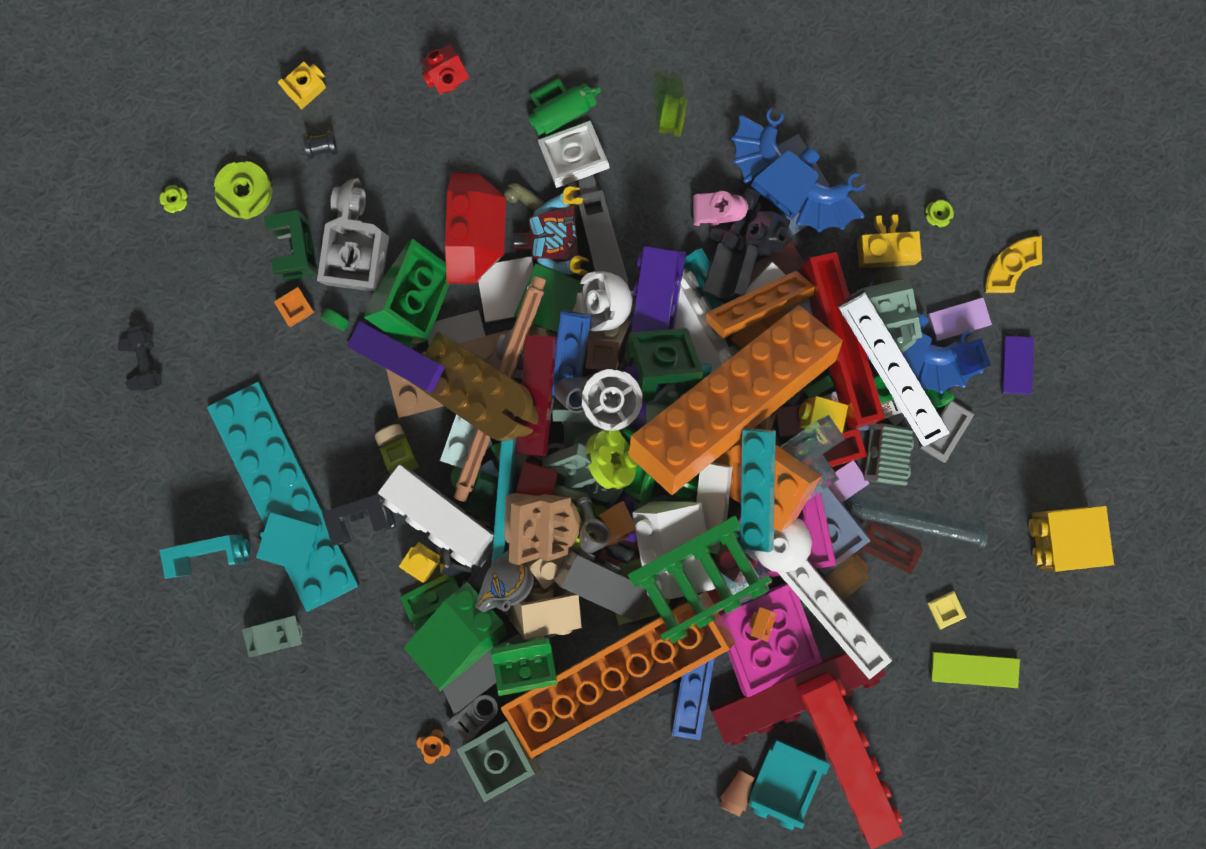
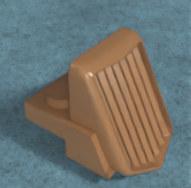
M520 493L507 495L504 537L506 542L509 543V562L519 565L538 558L550 561L568 555V548L574 544L583 526L575 504L571 502V497L547 494L535 496Z

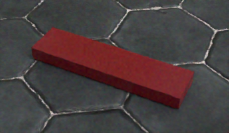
M526 335L521 385L526 387L532 396L533 406L538 413V423L533 424L518 417V423L533 429V432L527 436H517L515 454L547 456L557 347L556 337Z

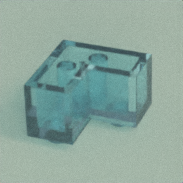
M829 415L815 421L780 446L781 449L822 476L809 499L839 480L823 454L844 441L845 438Z

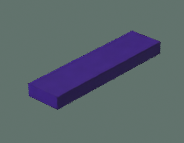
M360 321L347 345L350 349L431 393L445 366Z

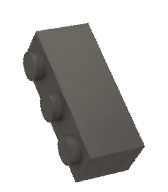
M569 548L568 555L565 556L554 581L560 587L637 622L649 599L646 589H642L641 586L634 588L629 577L620 572L622 568L607 560L604 564L595 561L596 555L585 552L583 549H580L578 553Z

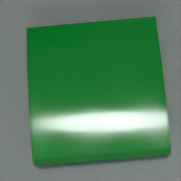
M443 575L400 597L410 622L414 625L417 632L438 607L460 588L456 578Z

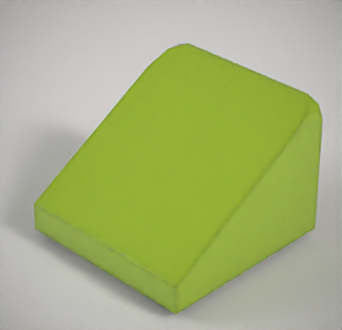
M406 437L380 448L387 470L391 475L398 465L411 471L419 467Z

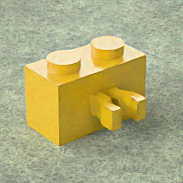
M892 215L890 217L891 226L888 228V233H886V226L882 224V216H876L874 223L879 234L862 235L857 240L859 269L916 265L922 260L920 232L896 233L898 215Z

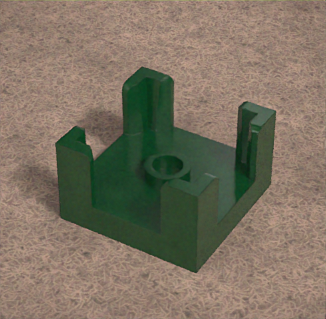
M299 210L265 215L264 221L267 230L274 229L278 239L291 237L289 242L293 255L273 258L271 260L273 273L276 275L283 274L284 281L318 276L309 220Z
M687 328L630 332L625 360L628 367L632 366L635 360L639 372L638 384L642 392V401L654 399L658 384L685 382L682 393L684 395L701 382L703 369Z

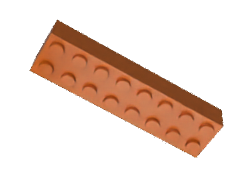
M800 305L796 306L631 436L629 456L665 490L673 495L742 438V430L755 428L832 365L837 359L843 340Z
M706 591L698 594L705 609L714 605ZM688 601L671 610L679 624L695 616ZM719 612L713 615L715 621L700 629L697 624L686 630L688 635L673 644L670 639L664 642L660 635L668 631L661 616L556 674L558 685L528 690L503 705L501 710L528 758L531 759L730 650L736 642Z

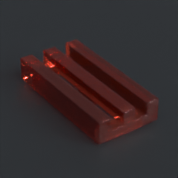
M871 523L866 533L871 539L870 542L910 561L907 566L869 547V542L860 549L912 574L923 548ZM876 531L914 550V555L911 556L873 537L874 532Z

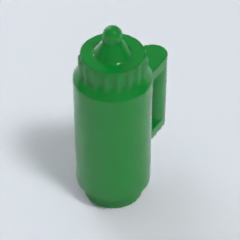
M557 78L530 93L529 96L536 108L532 110L533 113L528 115V118L537 135L539 136L543 133L547 135L587 113L591 107L597 104L595 97L601 92V88H589L587 84H582L566 90L560 79ZM559 90L562 93L542 105L539 103V101Z

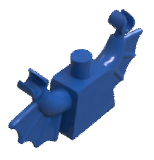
M772 108L769 109L766 114V119L769 123L765 128L743 115L738 117L739 129L735 136L731 137L736 146V155L733 163L741 169L745 183L755 178L751 187L791 220L796 217L803 205L796 221L797 226L808 225L818 232L828 227H837L843 230L850 221L864 218L863 212L848 196V192L851 190L861 192L865 189L866 184L858 188L852 186L853 180L861 177L860 174L851 175L846 184L840 183L829 187L817 182L819 174L812 167L819 160L820 156L812 148L806 147L799 157L789 150L784 154L776 144L778 132L776 126L784 118L783 111H781L780 119L775 122L769 117Z
M873 280L869 282L868 287L873 285ZM918 313L922 333L929 320ZM972 330L964 332L960 342H954L944 348L930 345L932 339L922 333V338H918L910 348L903 352L916 377L918 378L919 376L918 380L924 389H932L942 394L950 387L961 386L965 388L967 381L972 376L984 372L979 365L963 353V349L966 347L973 348L979 343V339L970 345L965 342V337L972 333Z

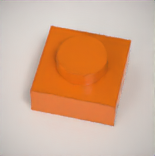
M299 287L274 301L290 327L315 313Z
M760 607L758 613L755 612L751 618L749 629L752 632L750 636L768 642L777 614Z

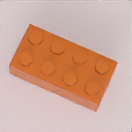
M742 438L713 461L733 466L729 496L740 504L742 495ZM776 444L774 528L782 532L797 519L822 476Z

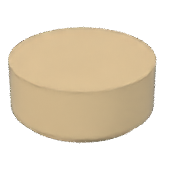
M393 424L376 432L375 439L378 446H386L403 438L405 433L401 425Z

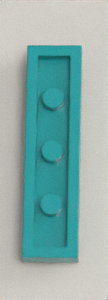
M752 428L742 430V549L771 552L774 550L776 431Z

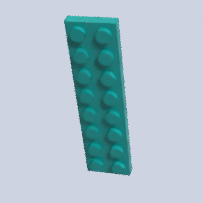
M256 382L208 406L207 409L264 526L266 527L270 512L319 526L314 542L315 551L311 552L306 572L285 567L306 612L358 587L359 584L340 545L332 546L322 515L323 510L260 382Z

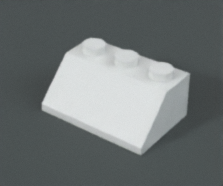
M651 501L632 512L642 566L706 532L701 502ZM693 556L683 561L685 564L683 569L697 593L715 589L699 559L696 560ZM665 571L656 576L658 579L656 583L664 598L673 599L684 596L673 574L669 575Z

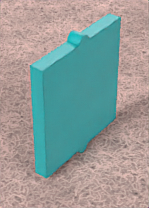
M270 512L265 530L260 534L262 540L256 558L306 572L311 552L315 551L314 542L319 526Z

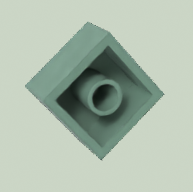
M508 721L457 749L484 802L542 770L535 757L528 758Z

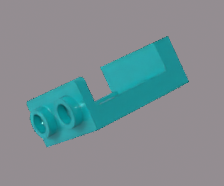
M227 535L161 549L159 551L164 577L168 579L191 575L189 557L226 550L229 565L248 563L247 556L251 555L249 542L247 539L243 540V535Z
M773 737L750 791L748 805L752 807L750 811L763 818H767L768 814L778 818L777 823L790 830H793L795 826L803 829L805 824L803 822L804 816L822 774L826 775L830 763L823 758Z

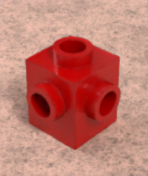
M450 44L442 49L431 51L426 58L421 60L425 69L421 74L429 88L434 86L440 95L456 89L458 84L469 79L459 56Z

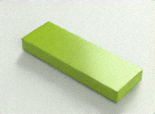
M932 652L930 681L1018 688L1020 659Z

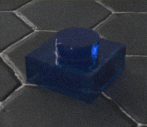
M981 338L951 349L961 376L991 366Z

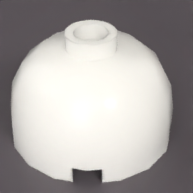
M611 272L587 273L580 282V284H584L582 293H577L578 312L592 315L591 331H605L619 327L627 320L632 307V295L627 283L621 277Z
M606 369L594 374L587 381L582 392V408L586 417L594 426L604 430H620L629 426L637 418L642 407V392L638 382L630 374L619 370Z
M797 518L782 532L774 528V550L771 552L754 551L760 563L771 571L780 573L794 571L802 566L810 555L812 538L804 522Z

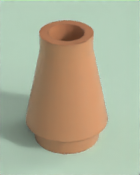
M739 770L736 777L719 798L721 799L719 807L738 817L741 816L742 811L746 812L754 777Z

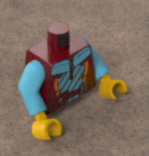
M570 186L565 188L563 194L550 199L534 212L533 216L529 218L530 232L513 233L515 250L532 248L533 261L537 262L538 265L564 275L577 273L585 276L588 271L580 269V266L583 262H589V260L578 256L574 206H570V204H581L583 198L574 199V192L580 190V188Z

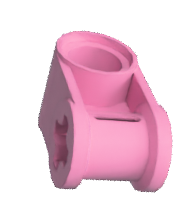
M726 191L702 193L693 196V224L695 226H700V223H711V226H715L719 223L739 221L745 217L748 210V204L744 197L731 195Z

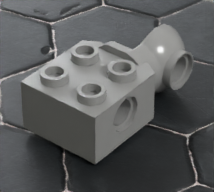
M359 178L348 180L341 187L335 186L333 188L331 210L338 212L337 219L325 224L317 281L328 286L375 292L383 280L389 236L374 224L358 221V217L364 213L366 204V193L361 187Z

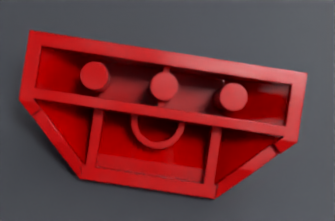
M451 173L447 190L445 236L447 283L476 284L504 255L506 197L480 174Z

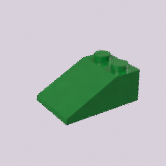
M414 239L409 240L374 292L364 318L408 347L428 341L450 285L447 283L446 263Z
M468 582L438 607L404 647L439 691L449 685L508 635L505 624L492 609L481 612L475 607L479 594Z

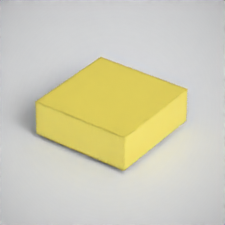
M954 591L927 602L939 629H943L966 618Z

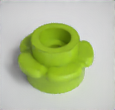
M170 185L165 188V192L160 194V203L164 205V209L167 212L175 213L176 211H182L187 205V192L176 185ZM173 196L176 197V200H175V201H172V200H171V198H172Z
M939 199L935 203L931 202L926 208V219L933 226H947L950 223L949 220L954 215L952 206L945 200ZM938 211H940V212L942 213L941 216H938V215H937V212H938Z

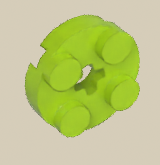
M252 162L230 163L219 171L214 181L216 202L223 211L232 217L250 219L261 214L271 201L273 188L270 178L262 168ZM248 183L250 185L248 195L237 196L239 193L237 186L239 184L245 186Z
M619 430L600 431L592 435L586 444V454L590 453L592 463L588 464L589 470L595 480L607 489L614 487L617 490L631 484L635 478L636 466H638L629 456L630 445Z

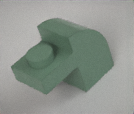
M295 615L242 629L249 657L302 644V628L300 623L296 621Z

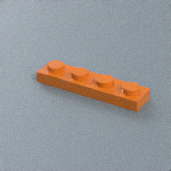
M794 271L706 312L705 322L722 338H725L813 296L815 286L799 272Z

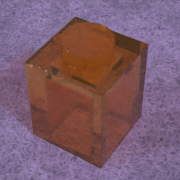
M853 556L848 557L826 575L822 576L842 600H845L871 579L866 573L869 570L868 566L859 556L856 558Z

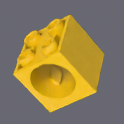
M1106 506L1032 513L1033 519L1029 520V531L1031 536H1035L1036 548H1033L1032 556L1035 565H1039V570L1057 572L1114 565Z

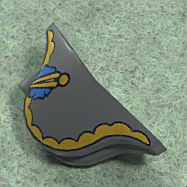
M509 549L503 553L488 570L475 607L481 612H486L495 607L507 611L510 606L523 601L530 593L534 583V576L527 562L519 565L509 562Z

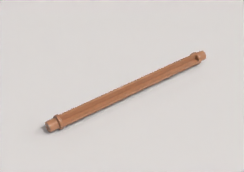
M537 276L533 277L530 287H527V292L498 369L513 378L525 345L526 335L529 334L531 323L544 294L543 288L546 280ZM476 429L467 459L455 485L457 489L453 498L462 502H466L469 492H472L482 458L485 455L491 438Z

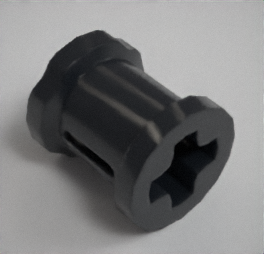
M332 129L327 130V133L311 136L309 133L303 134L308 159H313L314 155L326 153L337 155L335 135Z

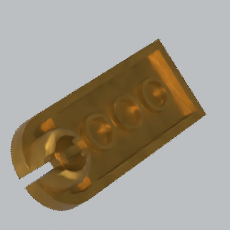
M437 332L424 356L445 366L432 393L420 387L418 388L493 439L510 441L517 436L523 437L531 434L533 429L515 421V417L507 413L509 410L523 420L533 424L538 423V413L533 406L529 390L446 335Z

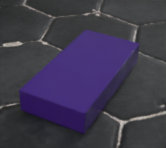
M1003 337L1001 393L1032 394L1034 337Z

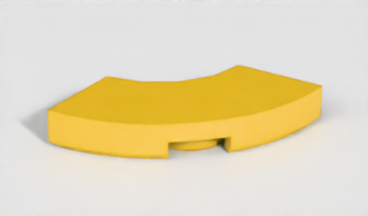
M1033 236L1019 240L1003 250L994 260L988 271L984 293L1015 292L1016 281L1021 273L1029 267L1042 264V236Z

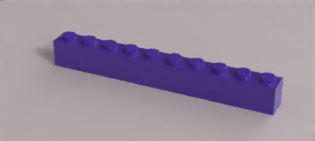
M644 246V250L639 254L638 269H641L639 281L635 283L633 296L636 298L635 310H632L629 318V326L632 328V332L675 328L686 252ZM634 360L633 365L630 367L626 366L622 372L630 374L638 382L639 372ZM666 383L657 385L655 395L666 386ZM642 401V407L637 418L628 427L638 431L647 424L646 404L649 401ZM622 491L614 504L606 503V509L608 510L624 501L633 520L632 512L635 511L633 501L637 499ZM635 531L633 537L628 538V539H626V540H627V541H631V542H636V541H637L636 531Z

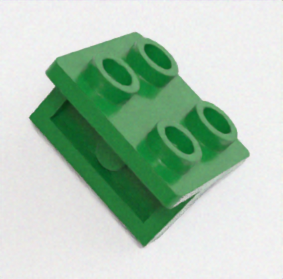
M535 637L527 640L525 643L515 645L503 643L497 646V648L490 650L499 696L558 685L549 638Z

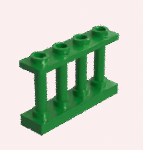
M736 515L628 574L634 588L641 586L642 589H646L668 631L660 635L664 642L670 639L673 644L688 635L686 630L697 624L700 629L715 621L713 615L724 609L727 614L742 606L740 600L751 594L752 598L755 599L769 591L767 585L772 582V579L769 575L761 580L759 579L737 540L739 537L737 532L741 530V524ZM720 541L722 545H727L749 584L748 587L735 594H732L710 554L712 552L710 547ZM693 556L696 560H700L722 599L721 602L708 609H705L683 569L685 567L683 561ZM665 571L669 575L673 574L695 616L681 624L677 622L656 583L658 582L656 576Z

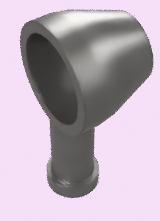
M586 496L578 499L576 502L585 522L580 531L579 545L585 552L592 553L603 548L609 542L611 531L604 522L595 518L591 506V498Z

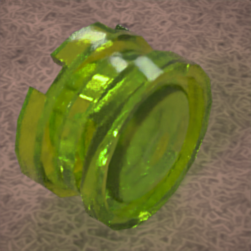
M665 94L659 134L670 132L676 137H681L688 97L681 96L677 99L673 98L671 94ZM679 105H681L682 109L680 114L678 128H675L678 115Z

